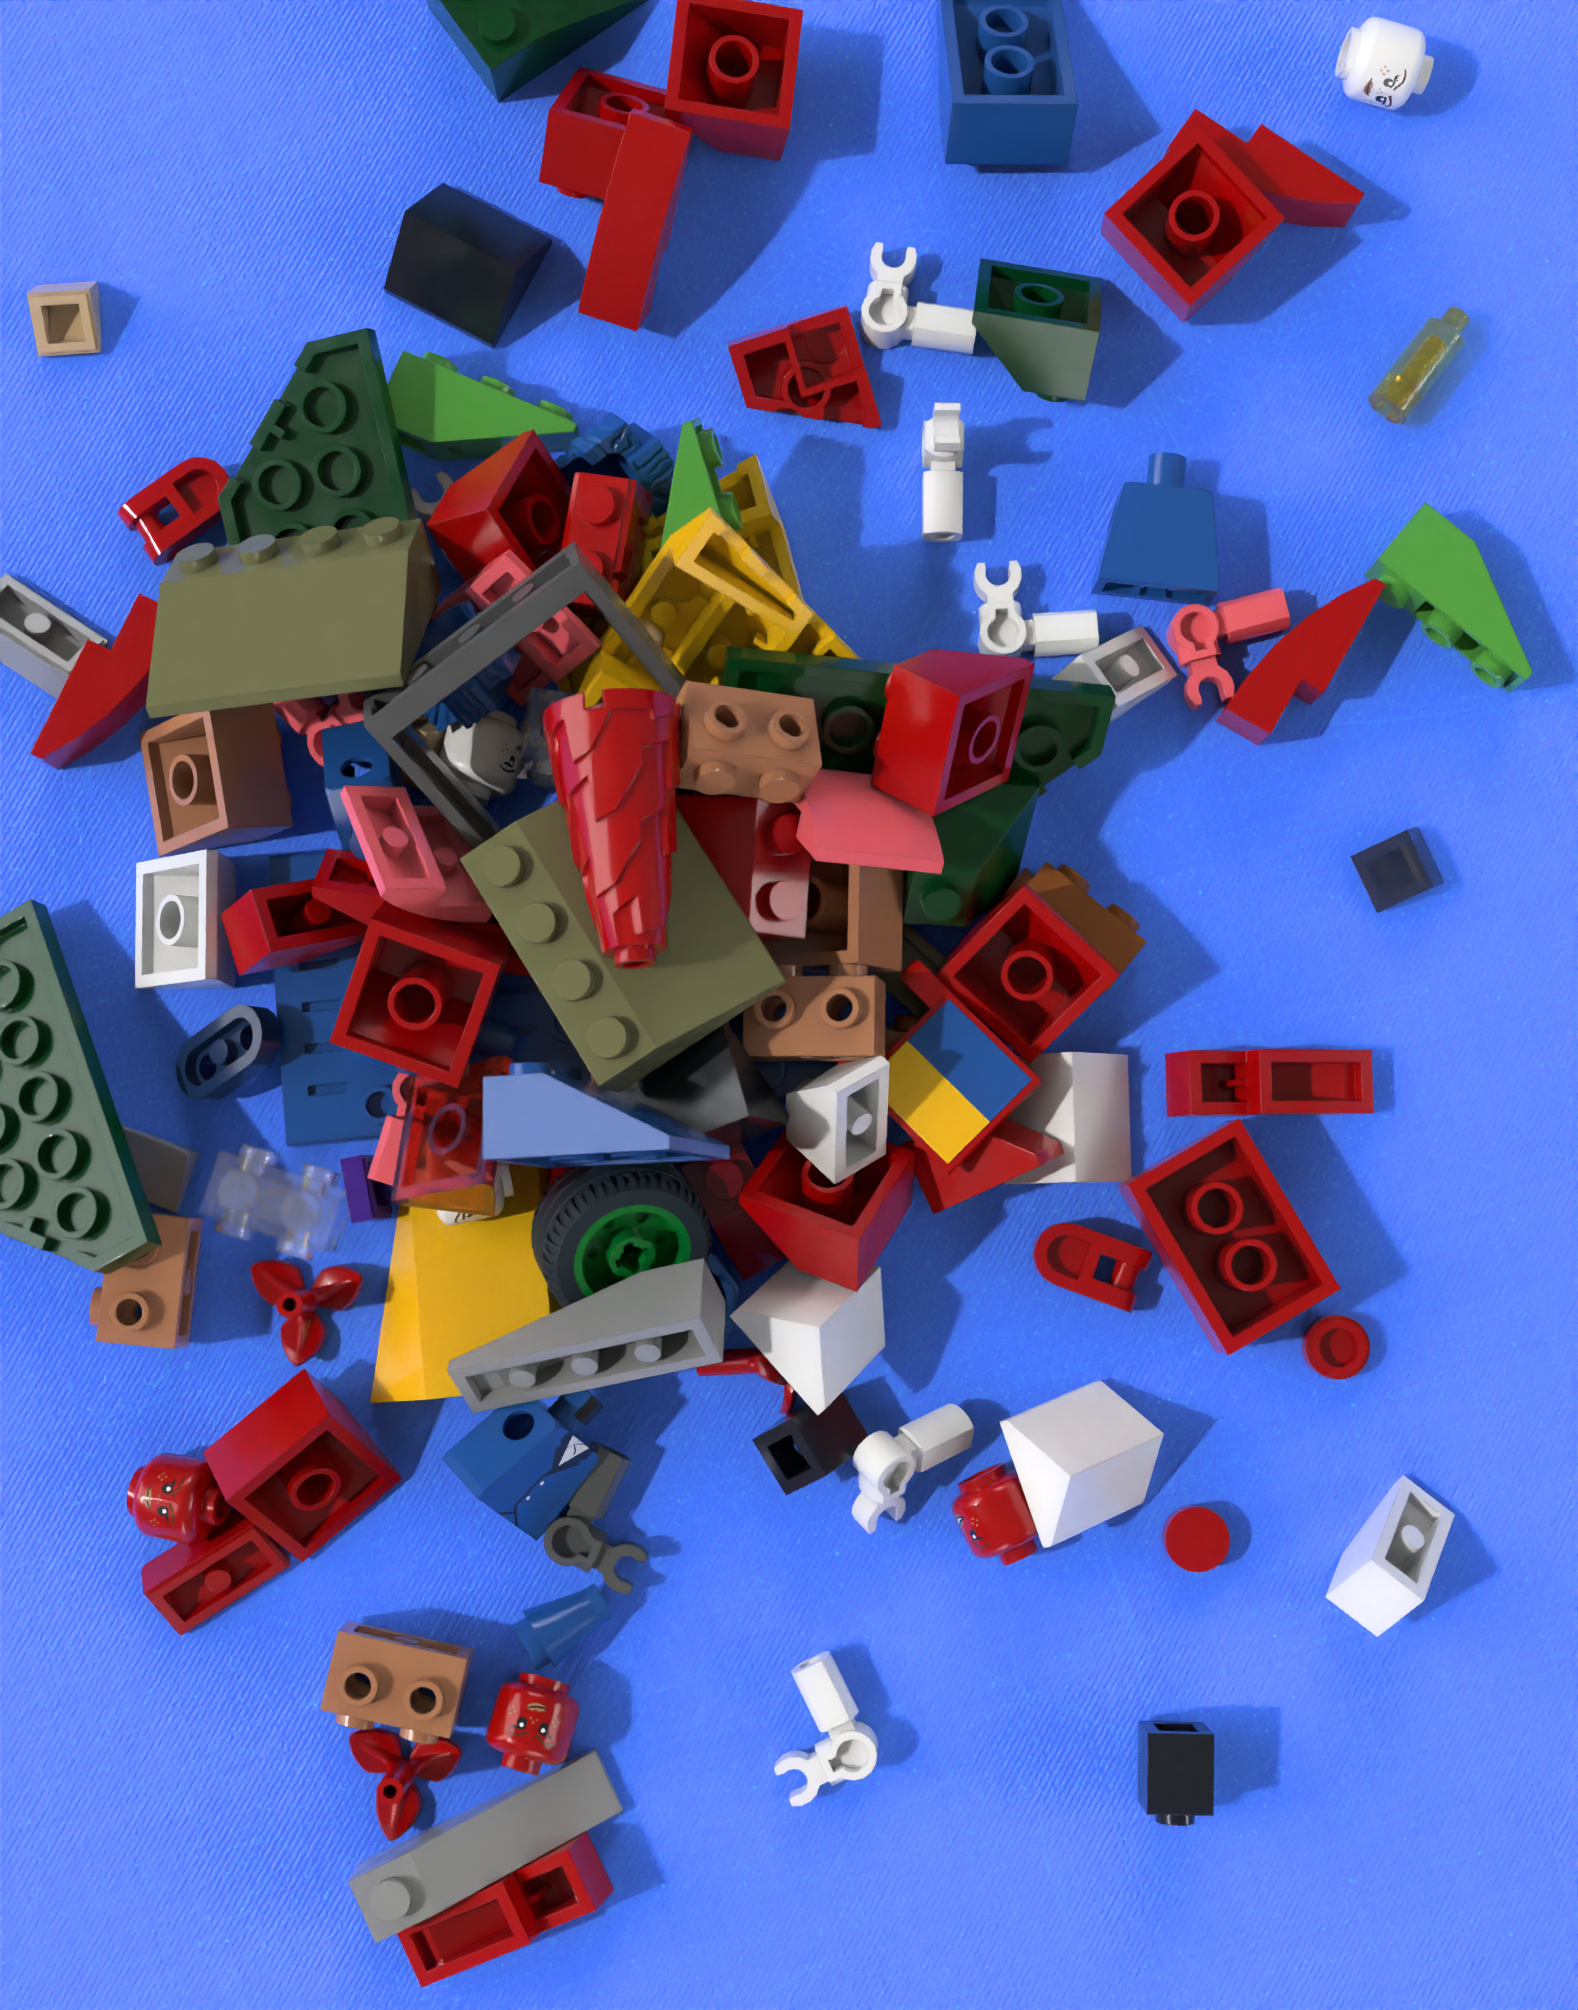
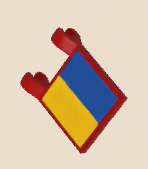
M914 960L902 971L900 977L907 988L930 1010L885 1054V1059L890 1063L888 1114L950 1175L1042 1083V1080L951 993L921 961ZM836 1061V1062H837L838 1064H843V1063L852 1062V1061Z

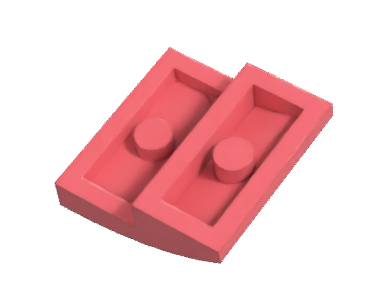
M509 549L479 570L435 608L430 619L433 620L453 604L469 600L475 606V611L481 612L533 572ZM565 606L514 645L516 651L522 656L512 674L514 678L506 693L521 707L551 681L557 684L599 649L602 641Z
M820 769L798 803H794L801 811L796 838L816 861L936 874L942 873L944 858L931 815L870 785L872 778L870 774Z
M344 785L340 796L381 898L394 906L424 917L452 922L487 924L493 913L460 861V858L473 849L436 806H413L405 787Z

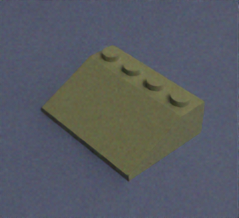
M382 517L368 522L363 527L337 530L333 526H319L304 532L300 536L275 539L273 535L261 534L250 537L236 545L214 547L210 543H198L182 549L175 556L159 588L146 699V710L149 717L158 718L404 686L442 590V584L422 519L399 522L395 517Z
M556 801L516 820L460 858V861L598 1086L620 1093L788 981L677 807V851L672 853V893L667 914L668 948L664 952L656 954L657 964L651 967L631 970L616 968L614 958L605 957L601 953L598 932L593 923L586 900L581 872L573 862L565 810Z

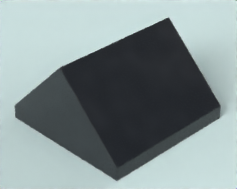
M441 183L405 210L386 277L384 291L394 298L494 349L552 245V239L455 188Z
M727 1022L621 1092L729 1145V1147L786 1125L789 1122V1114ZM672 1162L667 1164H673L677 1168L689 1162Z

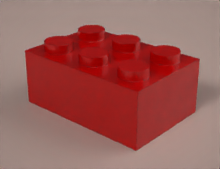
M1240 1118L1222 1123L1117 1185L1206 1338L1217 1353L1231 1355L1341 1289Z

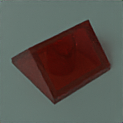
M502 1055L468 1063L458 1089L421 1075L411 1077L391 1202L401 1206L495 1217L503 1162L483 1160V1077L509 1075V1064L513 1063L512 1059Z

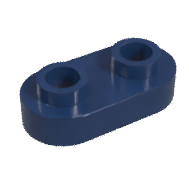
M236 1005L189 1038L179 1052L176 1065L177 1079L182 1091L187 1096L195 1099L220 1100L269 1067L277 1057L282 1042L281 1028L275 1014L265 1007Z

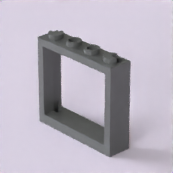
M575 541L413 663L404 686L379 689L363 701L364 727L473 849L503 829L410 725L412 722L583 593L591 600L667 694L677 698L687 680Z

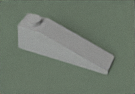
M704 1258L641 1271L450 1360L447 1372L471 1411L477 1413L723 1362L726 1301Z
M595 1748L361 1861L348 1880V1883L375 1943H378L445 1910L623 1811V1806Z

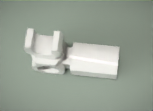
M876 242L871 249L869 265L871 278L874 281L867 287L866 298L861 307L860 329L864 340L872 347L878 349H889L896 346L902 339L912 340L911 346L973 355L977 330L972 324L973 309L919 301L917 307L908 306L909 290L906 286L910 284L915 276L916 250L914 247H908L905 262L897 268H891L882 261L883 243Z
M934 402L933 418L923 421L922 468H929V471H925L922 477V540L960 541L963 535V472L956 471V469L962 468L964 452V422L959 420L960 402Z
M1009 561L1008 582L1003 585L991 584L986 578L985 562L977 563L973 578L974 590L977 596L985 602L978 609L980 625L978 648L980 654L1017 658L1020 657L1022 652L1033 651L1034 657L1077 655L1099 646L1096 609L1033 613L1031 620H1023L1021 605L1013 600L1018 593L1022 579L1021 567L1018 561Z
M947 1404L899 1427L898 1436L894 1438L887 1431H877L866 1437L859 1444L854 1452L852 1462L853 1466L859 1471L858 1483L862 1492L852 1506V1516L869 1535L876 1531L877 1519L884 1510L895 1521L902 1518L906 1509V1502L901 1495L905 1493L906 1483L910 1480L914 1471L923 1472L972 1447L974 1426L963 1409L955 1404Z
M823 1651L799 1663L790 1671L819 1731H828L830 1737L816 1743L815 1751L811 1753L793 1750L781 1755L775 1762L774 1771L777 1776L786 1773L788 1770L797 1769L802 1771L807 1777V1783L804 1786L790 1792L789 1801L792 1807L803 1806L811 1802L817 1795L820 1785L828 1781L834 1786L846 1779L855 1781L865 1778L872 1772L877 1761V1736L871 1727L863 1722L855 1721L854 1717L858 1714L859 1710L829 1651Z

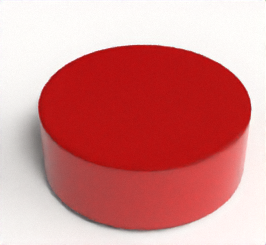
M1334 1314L1321 1316L1307 1327L1302 1338L1301 1348L1305 1362L1315 1373L1326 1378L1335 1380L1350 1378L1364 1368L1369 1358L1370 1342L1366 1331L1357 1321L1347 1316Z
M1186 1505L1175 1510L1166 1520L1162 1531V1542L1165 1552L1174 1563L1184 1570L1199 1573L1214 1569L1224 1560L1230 1546V1535L1227 1525L1217 1513L1201 1505Z

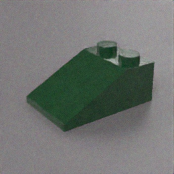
M648 0L426 1L434 16L498 103H500Z

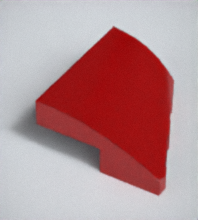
M846 304L728 341V349L747 408L800 414L805 418L822 421L824 418L860 424L862 427L870 429L882 426Z

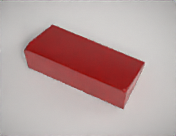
M232 1508L229 1510L224 1523L220 1526H215L213 1531L203 1541L192 1545L177 1543L146 1563L141 1569L143 1593L181 1636L288 1568L291 1564L278 1542L238 1510Z

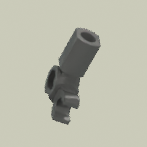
M592 1441L590 1446L599 1455L598 1463L567 1504L571 1506L568 1513L555 1518L546 1530L543 1540L544 1548L549 1558L556 1564L574 1566L588 1574L591 1568L602 1572L605 1583L612 1590L618 1593L630 1594L634 1583L618 1575L615 1564L618 1559L625 1556L633 1557L635 1560L645 1563L649 1553L642 1545L634 1541H622L614 1544L605 1540L608 1533L591 1525L594 1518L604 1519L632 1460L628 1456L602 1443Z

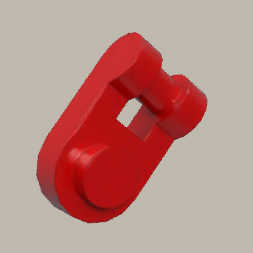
M205 457L187 459L126 501L120 507L118 516L130 531H138L146 542L143 549L154 565H164L173 560L177 553L184 549L188 543L222 520L218 497L230 476L214 460ZM172 504L180 516L165 526L158 515L162 509Z
M1065 1222L1050 1225L1040 1232L1033 1243L1032 1250L1034 1267L1044 1280L1055 1286L1129 1313L1133 1312L1138 1297L1137 1294L1132 1292L1140 1269L1147 1271L1153 1252L1078 1224ZM1100 1255L1116 1260L1108 1284L1093 1278Z

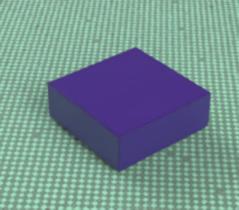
M358 1155L340 1159L351 1223L391 1218V1214H393L388 1184L367 1178L374 1155Z

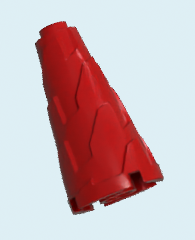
M643 688L602 689L603 703L586 709L583 692L551 704L544 710L542 715L544 737L548 748L558 803L565 810L573 862L581 872L586 900L593 923L598 932L602 955L614 958L615 967L618 969L647 968L657 964L656 954L662 953L668 948L667 914L672 893V853L677 851L675 787L680 786V740L682 725L680 702L676 705V697L662 691Z

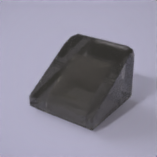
M1418 827L1407 829L1350 856L1377 913L1444 883L1443 877Z

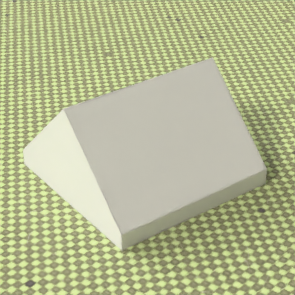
M205 849L136 863L135 989H235L236 964L220 914L236 902V863L218 850Z
M1087 1052L1040 1054L1031 1064L1022 1056H1017L1042 1080V1083L1006 1119L1060 1141L1064 1154L1003 1184L1125 1182L1131 1178L1128 1055Z
M789 1260L730 1315L732 1320L817 1415L823 1412L885 1347L880 1266L874 1265L861 1287L856 1292L801 1271Z
M1101 1380L1086 1384L1000 1421L1043 1548L1052 1547L1144 1503L1164 1433Z

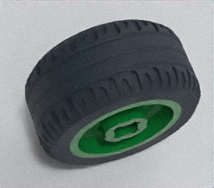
M667 1163L566 1168L561 1176L558 1175L555 1178L554 1183H550L548 1191L543 1193L541 1201L537 1204V1210H535L532 1221L531 1241L535 1260L550 1291L562 1307L575 1303L641 1271L702 1258L705 1259L708 1265L711 1254L710 1247L712 1246L710 1222L705 1208L681 1171L673 1164Z

